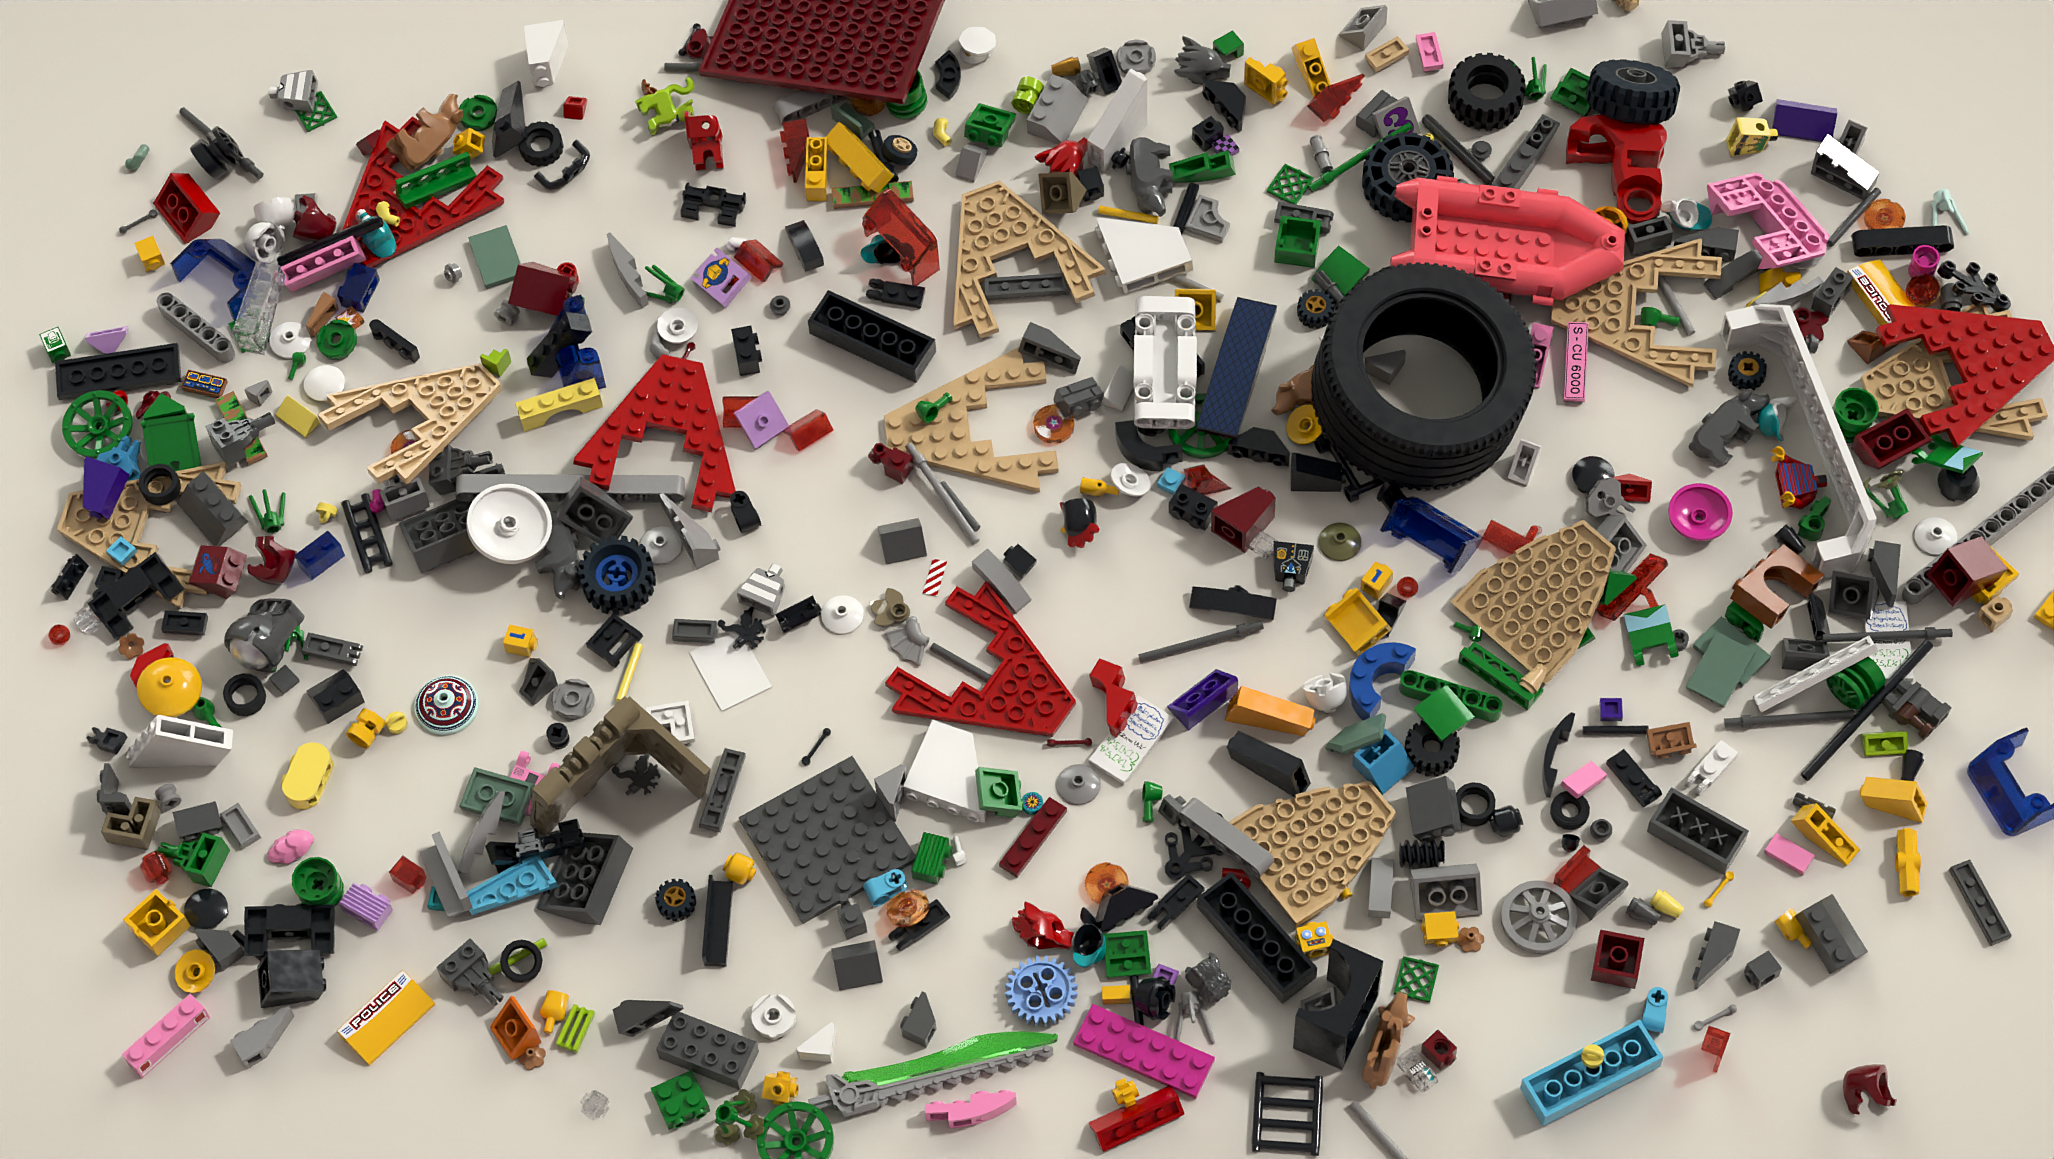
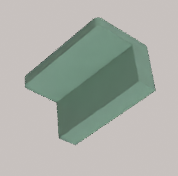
M846 102L840 107L835 104L831 105L832 119L837 123L841 122L847 126L860 140L865 138L875 128L874 123Z

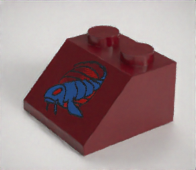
M201 545L188 584L228 599L236 592L247 555L230 547Z

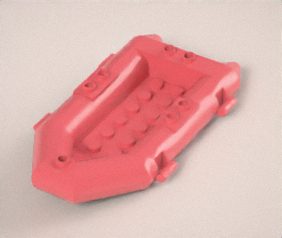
M1437 176L1436 180L1417 177L1400 183L1395 187L1394 197L1412 208L1410 250L1391 256L1390 266L1397 267L1398 264L1406 265L1407 263L1415 264L1416 262L1421 264L1429 262L1432 265L1438 263L1439 266L1444 264L1450 268L1453 266L1456 267V270L1461 271L1462 269L1467 274L1472 273L1474 277L1482 278L1481 281L1490 283L1489 286L1495 287L1498 293L1532 297V304L1553 306V299L1564 300L1624 269L1625 231L1571 197L1558 195L1557 190L1538 188L1537 192H1529L1506 187L1458 183V178Z

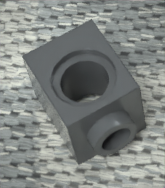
M1768 950L1747 963L1744 975L1748 983L1754 985L1758 990L1779 977L1782 967Z

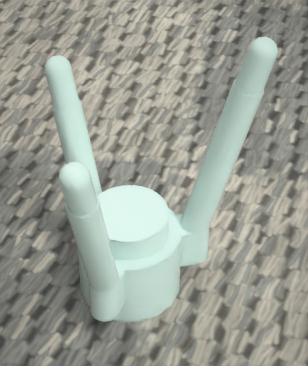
M1941 189L1934 193V201L1931 202L1933 208L1932 226H1937V208L1942 211L1949 209L1950 213L1955 214L1965 234H1969L1949 190Z

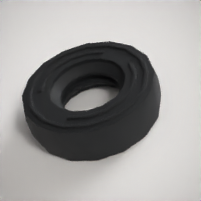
M1564 791L1553 799L1550 814L1557 826L1567 830H1574L1586 823L1590 814V806L1583 795L1576 799L1568 791ZM1567 803H1572L1578 808V814L1575 817H1567L1562 813V807Z

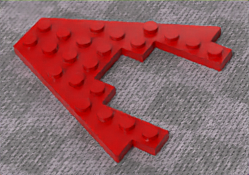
M413 116L400 129L385 120L342 230L359 224L356 220V214L360 209H364L369 216H378L376 206L383 201L388 202L390 205L388 208L391 215L400 217V223L397 227L388 224L396 241V251L389 257L381 258L376 256L362 242L360 236L356 238L366 258L365 261L359 264L366 269H370L505 203L504 198L493 191L502 182L503 176L487 165L448 206L432 196L420 210L415 206L405 209L394 193L396 189L395 180L403 176L391 169L399 161V158L387 149L386 143L392 137L395 138V135L403 128L411 136L421 125Z
M664 354L659 357L574 457L573 465L592 468L589 481L600 489L609 490L621 439L642 443L645 427L648 426L685 434L683 452L703 456L691 508L712 512L716 495L730 498L732 493L736 491L703 363Z
M984 582L975 596L956 586L945 601V606L994 633L996 636L986 648V651L1001 660L1002 663L981 691L962 681L951 697L897 666L885 682L886 687L901 695L892 707V712L901 715L1053 737L1075 707V698L988 582Z

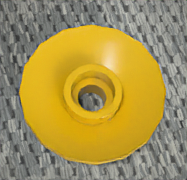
M1302 405L1289 415L1286 431L1288 437L1294 443L1300 445L1310 444L1316 441L1322 434L1321 425L1318 424V417L1315 416V409H1313L1312 405Z
M198 949L186 952L176 964L174 971L175 981L185 992L197 993L203 991L209 986L215 973V964L211 955Z

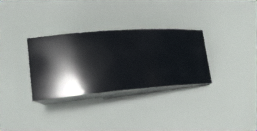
M802 220L785 226L804 271L807 272L824 266L821 251L805 221Z

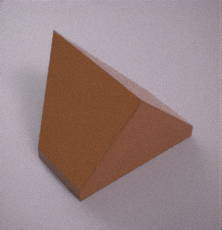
M1864 330L1847 340L1851 348L1867 365L1898 345L1884 348L1877 333Z

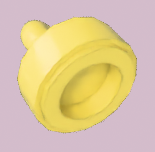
M319 502L315 511L320 514L319 522L325 523L329 517H336L338 509L331 504Z
M392 712L385 719L387 729L391 733L399 734L407 728L408 722L402 712Z
M1594 1044L1587 1045L1581 1053L1582 1063L1588 1068L1599 1067L1604 1060L1602 1048Z

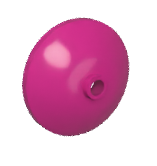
M1695 483L1680 488L1672 496L1669 503L1668 516L1674 529L1682 536L1695 541H1709L1718 538L1726 532L1732 521L1733 510L1728 497L1721 490L1708 484ZM1699 517V518H1701L1702 520H1701V521H1698V520H1696L1695 518Z

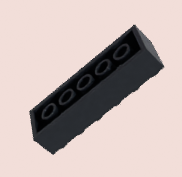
M830 290L826 292L808 320L809 334L917 383L936 353L934 338Z
M1232 871L1197 897V908L1282 1004L1317 978V967Z

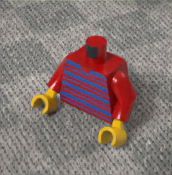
M1780 446L1771 450V453L1775 454L1771 457V461L1779 462L1775 470V477L1782 508L1804 509L1815 499L1817 488L1827 487L1826 475L1814 476L1812 465L1789 457Z

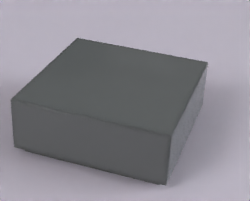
M286 665L269 677L270 682L283 695L300 682L299 678Z

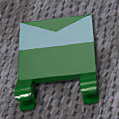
M1936 434L1930 436L1934 443L1928 444V448L1934 451L1928 455L1918 448L1912 452V454L1918 456L1912 459V463H1927L1963 474L1983 455V451L1962 445L1954 448L1951 442L1944 441Z
M1666 604L1624 614L1636 666L1645 664L1642 650L1667 644L1670 658L1679 656Z

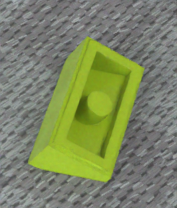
M1906 731L1861 733L1864 756L1905 754L1906 750H1908Z

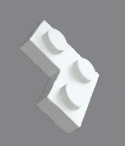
M689 700L646 707V711L663 727H671L672 735L682 744L695 742Z

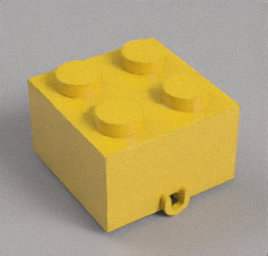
M157 889L123 918L128 929L157 956L165 951L190 927L186 917L175 907V903L171 899L167 900Z

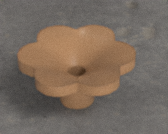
M130 633L120 638L118 651L120 654L125 655L126 658L133 659L136 655L138 656L143 653V638L137 637L135 633Z
M1464 927L1460 930V935L1456 942L1464 952H1477L1481 949V944L1485 938L1479 933L1478 928Z
M539 1045L534 1048H528L526 1053L518 1057V1061L527 1070H533L535 1067H541L544 1064L543 1058L546 1056V1051L540 1048Z

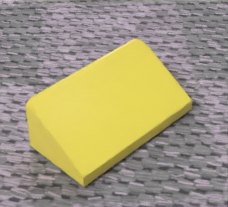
M288 395L275 414L276 417L305 438L320 424L315 414Z

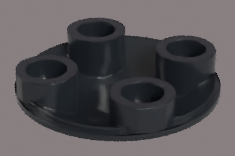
M1588 456L1580 459L1572 471L1573 480L1578 490L1582 493H1589L1597 481L1615 476L1611 464L1597 456Z
M211 888L194 892L187 899L184 906V915L187 921L197 929L213 928L220 924L229 913L225 896L218 890Z

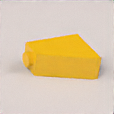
M1866 777L1864 785L1860 787V797L1863 799L1866 807L1923 823L1928 803L1917 782Z

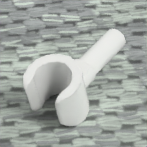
M954 836L953 839L957 853L952 854L955 865L959 866L966 862L965 852L961 848L959 836Z

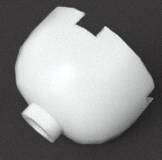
M272 198L271 203L265 204L262 201L253 207L258 223L268 222L279 226L283 231L294 220L295 207L291 198Z
M268 222L254 224L245 236L244 245L247 253L259 262L272 263L281 255L284 249L281 247L282 241L285 242L284 231L279 226Z
M1330 674V678H1323V675H1319L1304 683L1303 690L1307 703L1316 710L1324 711L1325 713L1334 712L1346 699L1347 687L1345 678L1341 674Z

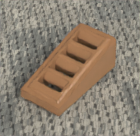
M325 292L321 294L306 324L309 335L312 338L318 334L321 327L339 310L335 298Z

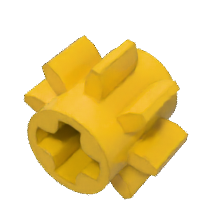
M1123 1078L1116 1081V1088L1112 1089L1116 1103L1118 1105L1123 1104L1126 1108L1136 1104L1135 1098L1139 1096V1092L1133 1080L1128 1082Z

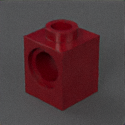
M1436 1030L1422 1043L1421 1053L1441 1070L1445 1065L1449 1067L1454 1063L1457 1058V1047L1443 1033ZM1438 1048H1442L1446 1051V1053L1438 1054L1435 1050Z

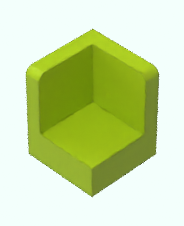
M493 349L489 356L485 354L480 356L482 365L498 377H501L511 364V358L507 349H503L501 353Z

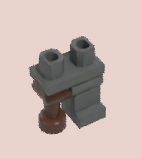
M1903 679L1895 688L1902 697L1899 699L1894 694L1889 693L1884 698L1882 704L1890 711L1888 716L1891 719H1895L1901 725H1912L1919 730L1918 735L1925 740L1946 719L1952 707L1946 702L1942 704L1928 690L1921 687L1922 685L1917 681L1912 685ZM1917 715H1919V716H1920L1922 719H1924L1927 723L1925 724L1921 719H1919V718L1917 717Z

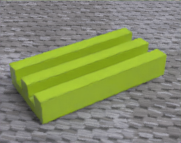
M573 1004L556 1045L578 1053L595 1012ZM577 1012H578L579 1014H578L577 1019H576V1021H575V1023H574V1025H573V1028H572V1030H571V1032H570V1034H569V1037H568L566 1043H564L565 1038H566V1036H567V1034H568V1032H569V1030H570V1027H571V1025H572V1023H573V1021H574V1018H575V1016H576V1014H577ZM584 1015H586V1020L574 1046H572L571 1043Z

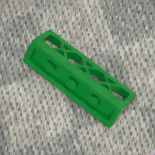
M464 152L395 180L396 196L403 207L408 209L430 200L432 196L437 197L471 183L477 175L470 166L469 153ZM464 161L463 164L456 166L459 162Z
M1473 642L1468 649L1464 647L1459 653L1458 662L1527 711L1543 693L1541 687L1537 693L1532 694L1519 685L1520 679L1524 676L1476 642ZM1476 650L1477 652H1479L1482 655V658L1473 653V651ZM1490 664H1496L1497 666H1499L1500 671ZM1508 676L1515 677L1517 679V683Z

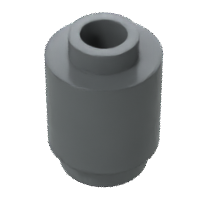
M1947 283L1940 289L1942 310L1960 312L1962 296L1953 292L1952 287L1954 283Z

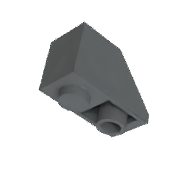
M196 929L194 931L198 937L195 942L201 950L207 949L214 961L215 967L219 965L225 970L245 955L242 947L229 931Z
M922 991L920 996L915 997L910 1007L912 1010L909 1016H904L900 1028L902 1030V1037L927 1048L937 1028L927 994Z

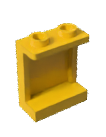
M1357 588L1348 590L1337 604L1334 603L1329 606L1324 614L1325 618L1358 656L1375 645L1392 630L1389 624Z

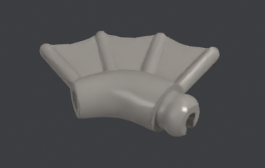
M910 616L906 619L907 624L904 627L886 631L885 635L890 639V649L899 652L903 661L911 660L920 666L924 648L928 645L930 638L921 633L917 618Z

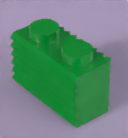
M923 832L911 870L913 879L938 884L939 879L944 878L946 871L944 862L946 858H950L952 852L949 838Z

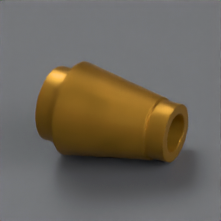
M1072 56L1051 65L1052 73L1056 76H1077V73L1081 72L1078 57L1073 58Z

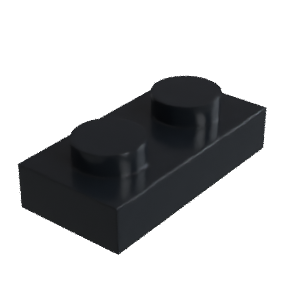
M165 610L161 630L163 633L205 636L208 615L207 613Z

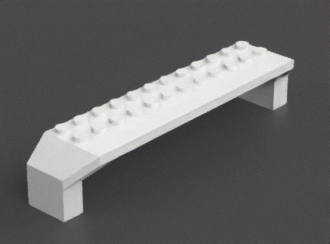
M1758 304L1725 312L1720 335L1727 351L1755 344L1782 358L1849 525L1845 536L1816 543L1810 563L1824 574L1822 580L1831 578L1833 570L1847 573L1854 572L1871 540L1877 518L1790 305Z

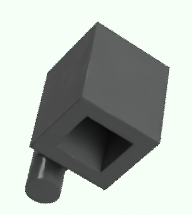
M845 893L839 896L841 910L837 912L846 939L848 940L867 933L866 922L859 904L851 905L848 895Z

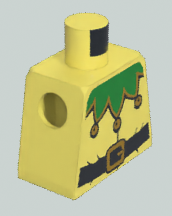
M1736 118L1726 138L1730 156L1761 152L1768 141L1777 140L1778 132L1776 129H1769L1765 119Z

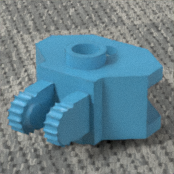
M124 436L117 448L113 447L112 450L99 454L96 460L122 468L130 474L127 481L139 479L141 472L137 465L139 461L137 456L140 452L141 442L134 440L130 446L131 437Z

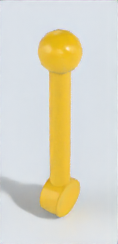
M1726 872L1725 879L1709 899L1704 901L1706 907H1711L1712 901L1727 882L1733 880V872Z

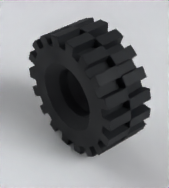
M1421 720L1420 725L1416 722L1413 725V730L1409 729L1404 750L1414 767H1417V773L1421 774L1422 771H1425V776H1430V773H1434L1435 777L1439 776L1440 771L1445 774L1448 772V768L1452 769L1454 767V763L1458 760L1460 739L1457 737V732H1454L1441 743ZM1434 740L1440 744L1441 748L1438 752L1431 753L1424 749V743Z

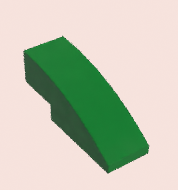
M1228 150L1211 156L1205 152L1169 164L1173 174L1172 182L1176 183L1210 181L1236 175L1233 157Z

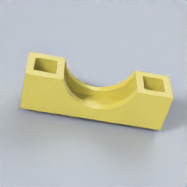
M594 378L515 403L524 432L544 426L548 418L564 410L574 409L585 413L603 407Z

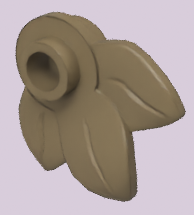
M887 588L885 600L870 602L872 612L877 615L874 623L879 626L885 627L890 626L894 622H904L910 616V609L904 603L903 595L892 588ZM899 611L903 612L901 615H896Z

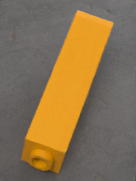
M1241 686L1228 703L1225 721L1304 736L1309 730L1313 729L1316 718L1313 717L1315 709Z

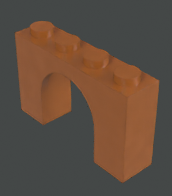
M1783 544L1777 550L1774 548L1766 560L1761 559L1754 570L1751 568L1745 574L1744 579L1741 580L1739 578L1732 586L1734 591L1730 599L1772 629L1783 619L1789 604L1773 593L1764 581H1781L1804 598H1807L1810 593H1813L1818 588L1824 574Z

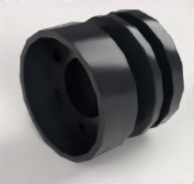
M215 126L212 129L213 134L211 132L206 134L209 144L203 139H199L190 147V150L201 167L211 177L218 180L228 172L225 162L234 167L236 161H242L244 156L235 140L219 126Z

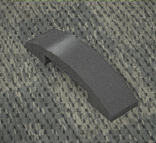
M1756 249L1751 250L1721 268L1720 279L1709 278L1704 283V286L1715 299H1718L1732 291L1734 285L1760 271L1761 269H1758L1763 257Z

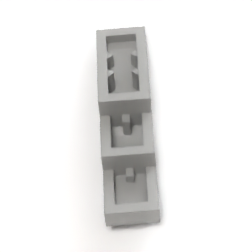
M609 232L607 234L608 243L620 278L632 297L644 308L649 302L647 293L641 288L643 285L641 276L636 271L635 258Z
M1819 276L1807 285L1799 279L1786 288L1781 282L1756 299L1750 306L1758 304L1790 305L1815 292L1824 282Z
M504 791L496 792L476 822L465 846L458 869L459 873L470 874L474 853L483 854L487 834L496 835L505 795Z

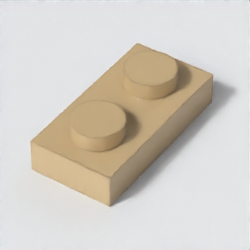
M1397 36L1366 53L1365 59L1378 72L1408 55L1409 49Z

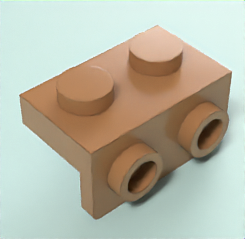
M1690 722L1646 730L1650 755H1657V759L1671 757L1670 753L1678 751L1679 755L1692 753L1691 749L1697 748L1696 743L1693 742Z

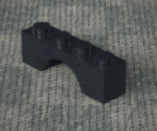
M566 312L527 357V365L532 376L553 378L562 367L559 352L568 346L583 343L592 333L588 315Z

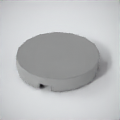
M1135 39L1125 42L1118 49L1116 56L1118 67L1126 74L1130 69H1133L1145 75L1152 70L1156 62L1155 49L1144 40Z
M580 679L565 680L564 683L556 686L552 693V704L555 712L567 720H578L585 717L594 706L595 696L592 688L587 682Z

